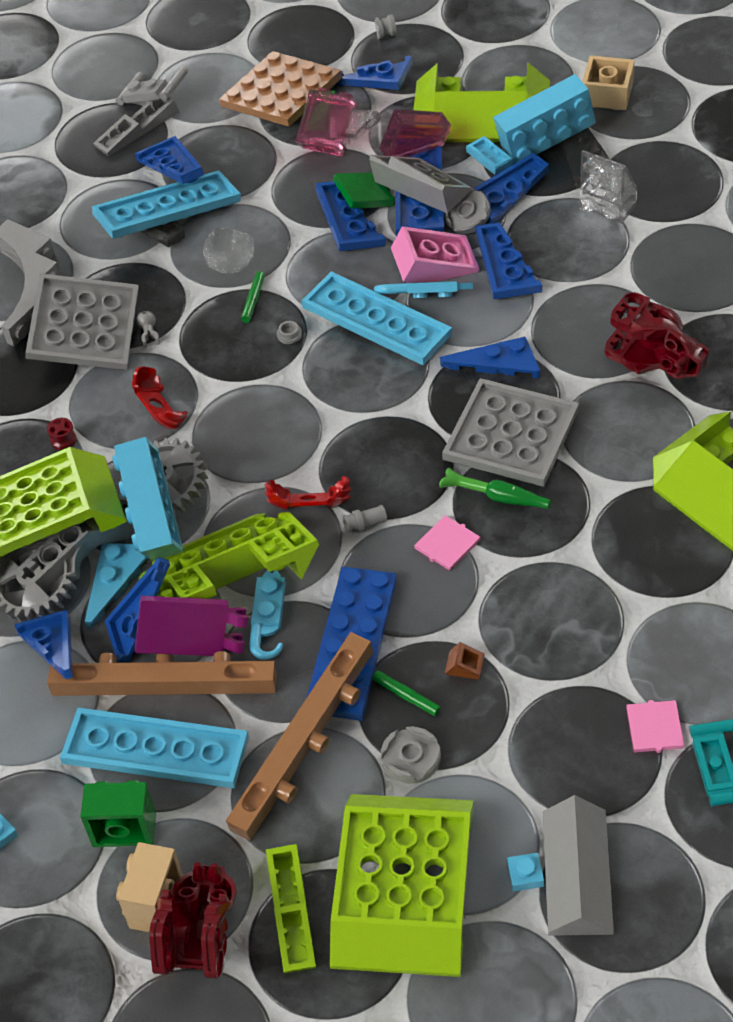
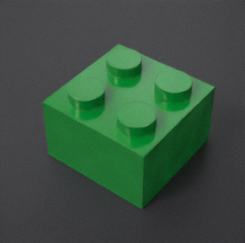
M129 780L125 783L98 781L96 783L84 784L80 817L92 847L137 846L138 842L153 845L156 810L146 782Z

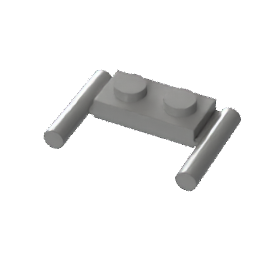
M180 67L169 83L166 79L143 81L145 78L144 74L138 72L117 97L116 102L122 106L124 103L158 99L166 101L187 75L188 70L185 67Z

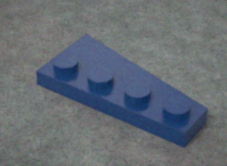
M176 136L134 153L137 162L182 184L195 182L204 175L200 164Z
M532 153L473 188L476 191L483 192L490 203L491 212L487 222L489 224L496 223L549 172V164L535 153Z
M334 181L316 183L315 191L339 251L385 246L386 238L383 234H378L376 226L372 221H368L364 217V211L361 208H350Z
M500 222L477 225L476 236L493 300L541 293V282L535 279L530 266L524 263L521 253L514 248L513 241Z

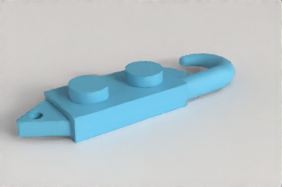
M451 281L383 284L375 286L374 291L380 294L413 293V298H427L430 292H438V297H453V292H457L460 289H473V283Z
M267 570L262 577H257L249 648L253 656L261 660L275 658L283 648L282 643H278L277 647L269 652L263 651L260 648L261 637L272 636L281 629L286 581L285 577H281L278 571L269 572Z

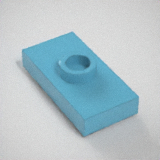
M485 136L466 146V152L494 175L513 165V158Z

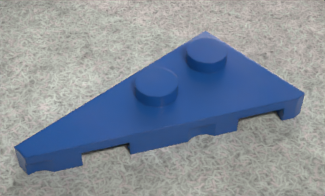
M405 56V61L392 64L390 60L378 64L357 67L358 72L344 75L343 71H341L342 78L335 85L399 90L413 64L412 56Z
M525 336L440 357L441 367L453 370H460V366L475 367L476 372L503 373L515 376V372L532 373V378H540V368Z
M159 557L105 620L118 663L130 662L135 650L140 596L158 595L170 566L168 559Z
M67 609L15 624L18 635L63 678H73L71 620Z

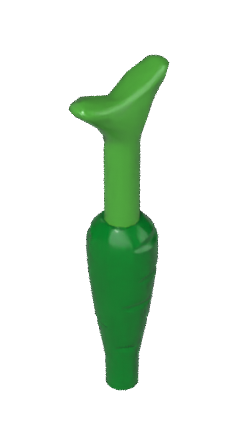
M451 468L446 469V477L442 478L439 482L440 488L464 487L486 493L489 499L499 503L540 507L547 510L551 506V499L538 496L502 480H492L487 483L461 476Z

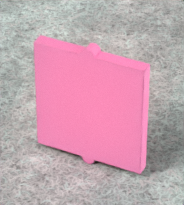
M445 515L414 547L429 557L430 562L435 561L450 571L481 538L465 528V524L460 525Z
M649 700L648 703L626 705L634 753L648 751L661 753L662 750L684 748L676 700L662 702Z

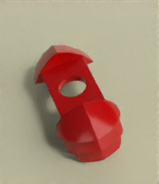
M146 366L136 368L131 382L132 388L152 418L158 424L168 429L180 427L188 412H174L161 395L164 385L160 384L161 379L160 376L156 375V369ZM150 401L157 402L161 404L162 407H155L150 403Z
M343 476L341 481H338L335 486H330L328 492L290 494L289 488H283L280 484H275L274 480H269L264 484L266 489L264 493L268 498L266 501L274 507L287 510V507L328 505L330 508H333L351 498L349 493L352 489L350 487V479L346 476Z

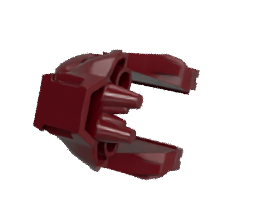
M631 292L624 295L612 310L610 324L616 330L605 344L604 353L607 358L623 364L630 371L636 372V374L661 369L666 371L671 377L680 379L698 377L703 368H705L710 349L704 344L699 343L695 338L682 332L683 324L681 318L672 309L650 302V298ZM628 303H636L639 307L630 306ZM627 313V318L621 319ZM620 343L621 349L618 348L617 350H615Z
M195 862L193 870L184 874L173 885L172 895L170 890H163L161 896L158 897V910L154 913L149 930L151 965L154 974L168 975L169 972L174 971V968H196L203 970L205 978L219 979L221 977L227 949L225 931L228 930L226 914L232 910L237 893L233 879L226 873L223 866H218L217 863L201 865L200 862Z

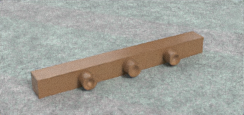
M349 633L226 819L230 831L251 841L278 798L288 804L293 801L298 788L290 784L289 781L310 749L320 754L326 750L329 744V737L321 734L341 701L353 706L360 696V689L352 686V684L373 654L371 641L355 633Z
M225 651L214 653L213 662H173L174 656L172 654H157L156 662L117 663L116 655L102 653L99 663H72L73 678L70 679L63 678L50 665L47 684L52 696L276 693L277 671L274 661H230L231 655Z

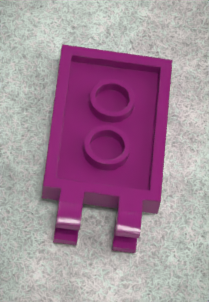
M140 596L135 653L214 656V653L223 651V649L233 653H243L245 641H242L243 634L225 633L226 623L236 627H247L249 616L246 615V608H228L227 600Z

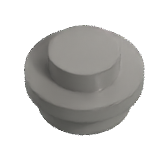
M294 321L281 323L277 330V338L284 344L296 343L302 337V330Z

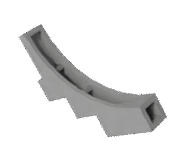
M7 219L0 226V252L11 258L25 275L21 299L13 313L1 326L7 344L15 347L30 331L40 273L59 276L61 274L57 262L52 260L55 252L51 238Z

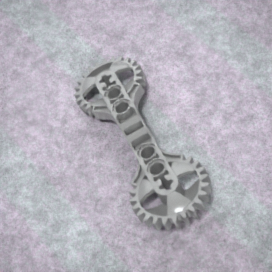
M165 438L162 445H159L155 440L154 445L159 450L174 515L176 516V510L178 509L185 513L184 506L186 504L194 506L193 497H202L198 489H206L203 480L208 479V475L205 472L208 467L201 453L197 451L194 445L190 446L186 440L180 443L178 438H175L171 444ZM194 465V474L183 480L174 470L176 467ZM120 492L119 499L126 517L125 508L129 506L127 498H123ZM94 517L81 524L73 525L61 530L57 534L35 541L31 545L23 546L14 552H9L6 559L0 558V564L2 565L0 568L1 611L4 614L6 613L11 619L16 617L20 622H23L25 618L31 620L35 619L36 615L39 617L45 616L47 611L50 614L55 613L54 607L56 605L63 608V598H72L67 593L68 590H75L77 588L72 581L80 579L81 561L98 545L129 539L135 533L133 524H129L127 520L126 523L101 533ZM19 561L22 563L20 566L16 564ZM14 578L24 588L21 591L5 593V583ZM49 591L53 593L51 597L47 595Z

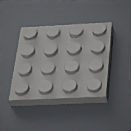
M40 273L25 353L26 359L127 370L139 285Z
M480 378L442 452V459L544 487L579 411V403Z

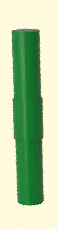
M261 271L256 272L241 316V321L244 323L250 322L265 278V274Z
M379 670L374 673L372 680L392 691L397 696L416 705L434 717L440 713L441 706L418 694L413 689Z

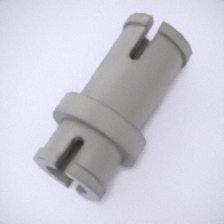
M379 505L364 511L354 510L352 514L344 515L342 520L347 533L354 530L360 532L364 531L365 527L387 522V515L383 505Z

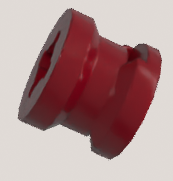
M56 418L48 424L47 432L53 448L64 450L75 445L77 438L73 431V424L69 419Z

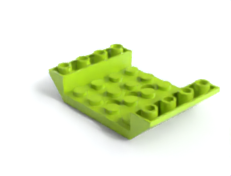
M68 447L0 476V557L23 546L31 545L35 541L49 535L57 534L68 527L81 524L94 517L101 533L127 522L105 456Z
M350 795L344 809L331 914L330 969L461 977L462 931L470 831H472L474 800ZM369 861L376 862L379 865L378 869L371 873L362 870V866ZM400 863H406L411 867L410 871L406 874H397L393 869ZM431 865H438L443 869V872L438 876H430L425 871Z

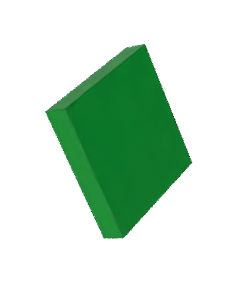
M372 172L338 173L334 175L333 181L351 209L393 207L394 197L387 187L375 182Z

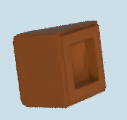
M459 642L449 652L445 674L479 679L485 653Z

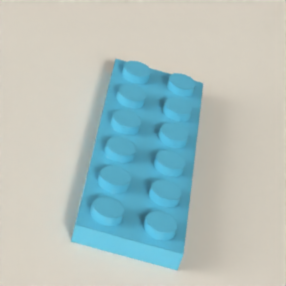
M218 170L204 174L192 183L182 184L176 182L92 206V214L110 237L114 239L158 225H165L175 220L185 219L199 213L209 212L216 208L229 206L241 201V193Z
M332 271L301 301L302 308L421 365H424L452 335V327Z
M78 707L60 759L62 764L235 789L249 734L245 730Z

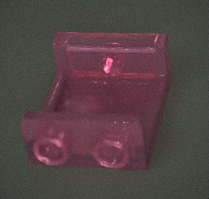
M326 88L310 89L295 142L303 149L344 157L346 147L343 145L352 108H357L358 106L353 95L346 92L334 94Z

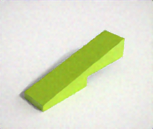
M297 844L265 849L284 974L316 968Z

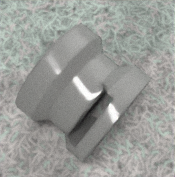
M393 14L387 15L386 18L382 19L375 18V27L379 39L386 35L391 37L397 35Z

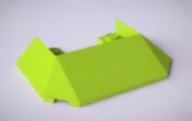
M527 62V76L505 77L504 91H460L461 77H438L437 63L416 81L412 128L418 132L423 131L425 134L441 133L442 143L474 142L483 136L491 142H500L493 117L550 87V80Z
M731 412L707 416L653 457V490L733 551V469L727 465L733 460V428L729 426Z
M281 512L277 518L267 517L266 513L252 515L183 545L184 552L164 557V559H168L170 566L157 596L210 599L216 596V590L264 568L271 572L282 570L287 565L302 580L319 546L318 540L290 512ZM144 571V572L138 577L139 580L142 578V576H143L147 571Z

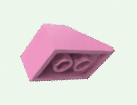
M402 226L391 246L403 282H438L479 271V266L466 235Z

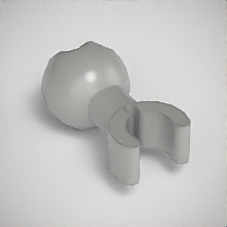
M150 311L140 312L136 319L137 325L144 331L141 340L145 348L147 347L146 342L149 340V336L156 341L157 345L160 344L159 335L153 330L156 318Z

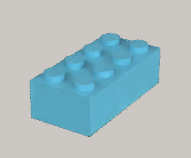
M576 74L493 117L502 150L513 158V165L532 153L537 155L596 124L589 89Z
M147 437L115 445L116 455H112L116 471L121 473L122 481H119V488L123 498H127L129 507L125 508V513L129 524H133L135 534L132 535V542L135 550H139L142 555L152 561L157 560L159 557L164 558L184 552L158 448Z

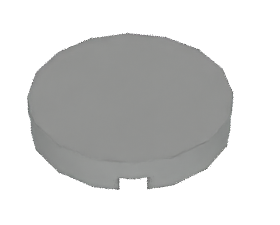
M471 188V191L448 214L444 212V220L448 227L457 234L473 233L476 231L477 225H484L487 222L491 212L490 203L483 192Z
M412 726L406 727V730H396L383 742L381 748L382 766L386 773L396 781L407 784L420 783L430 778L438 770L441 762L440 746L436 737L426 729Z

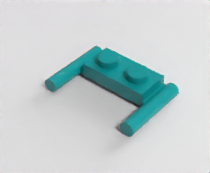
M733 719L689 726L690 736L693 739V749L711 807L733 803V764L723 734L733 731Z

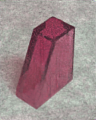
M394 109L379 149L384 156L409 157L442 146L450 133L451 124L442 112Z

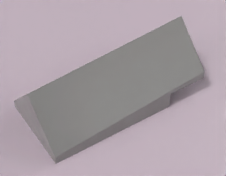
M370 155L369 161L376 183L447 214L471 191L470 186L420 158Z
M573 795L543 811L548 936L614 935L606 810Z

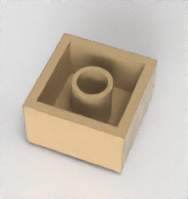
M589 56L582 82L589 89L593 108L627 110L634 82L635 60Z
M138 842L135 852L131 853L128 857L127 875L124 882L121 881L118 885L116 899L119 901L122 914L125 916L129 929L149 932L154 913L158 910V897L161 896L163 890H170L172 895L173 885L183 874L175 849Z

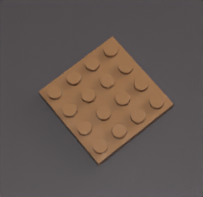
M272 51L219 98L221 107L290 127L342 78L341 70Z

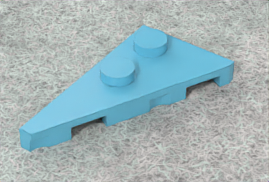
M102 544L85 617L87 628H92L94 624L102 619L105 615L104 609L112 600L117 601L128 588L130 581L141 572L140 566L147 557L142 555L139 550L136 551L133 544Z

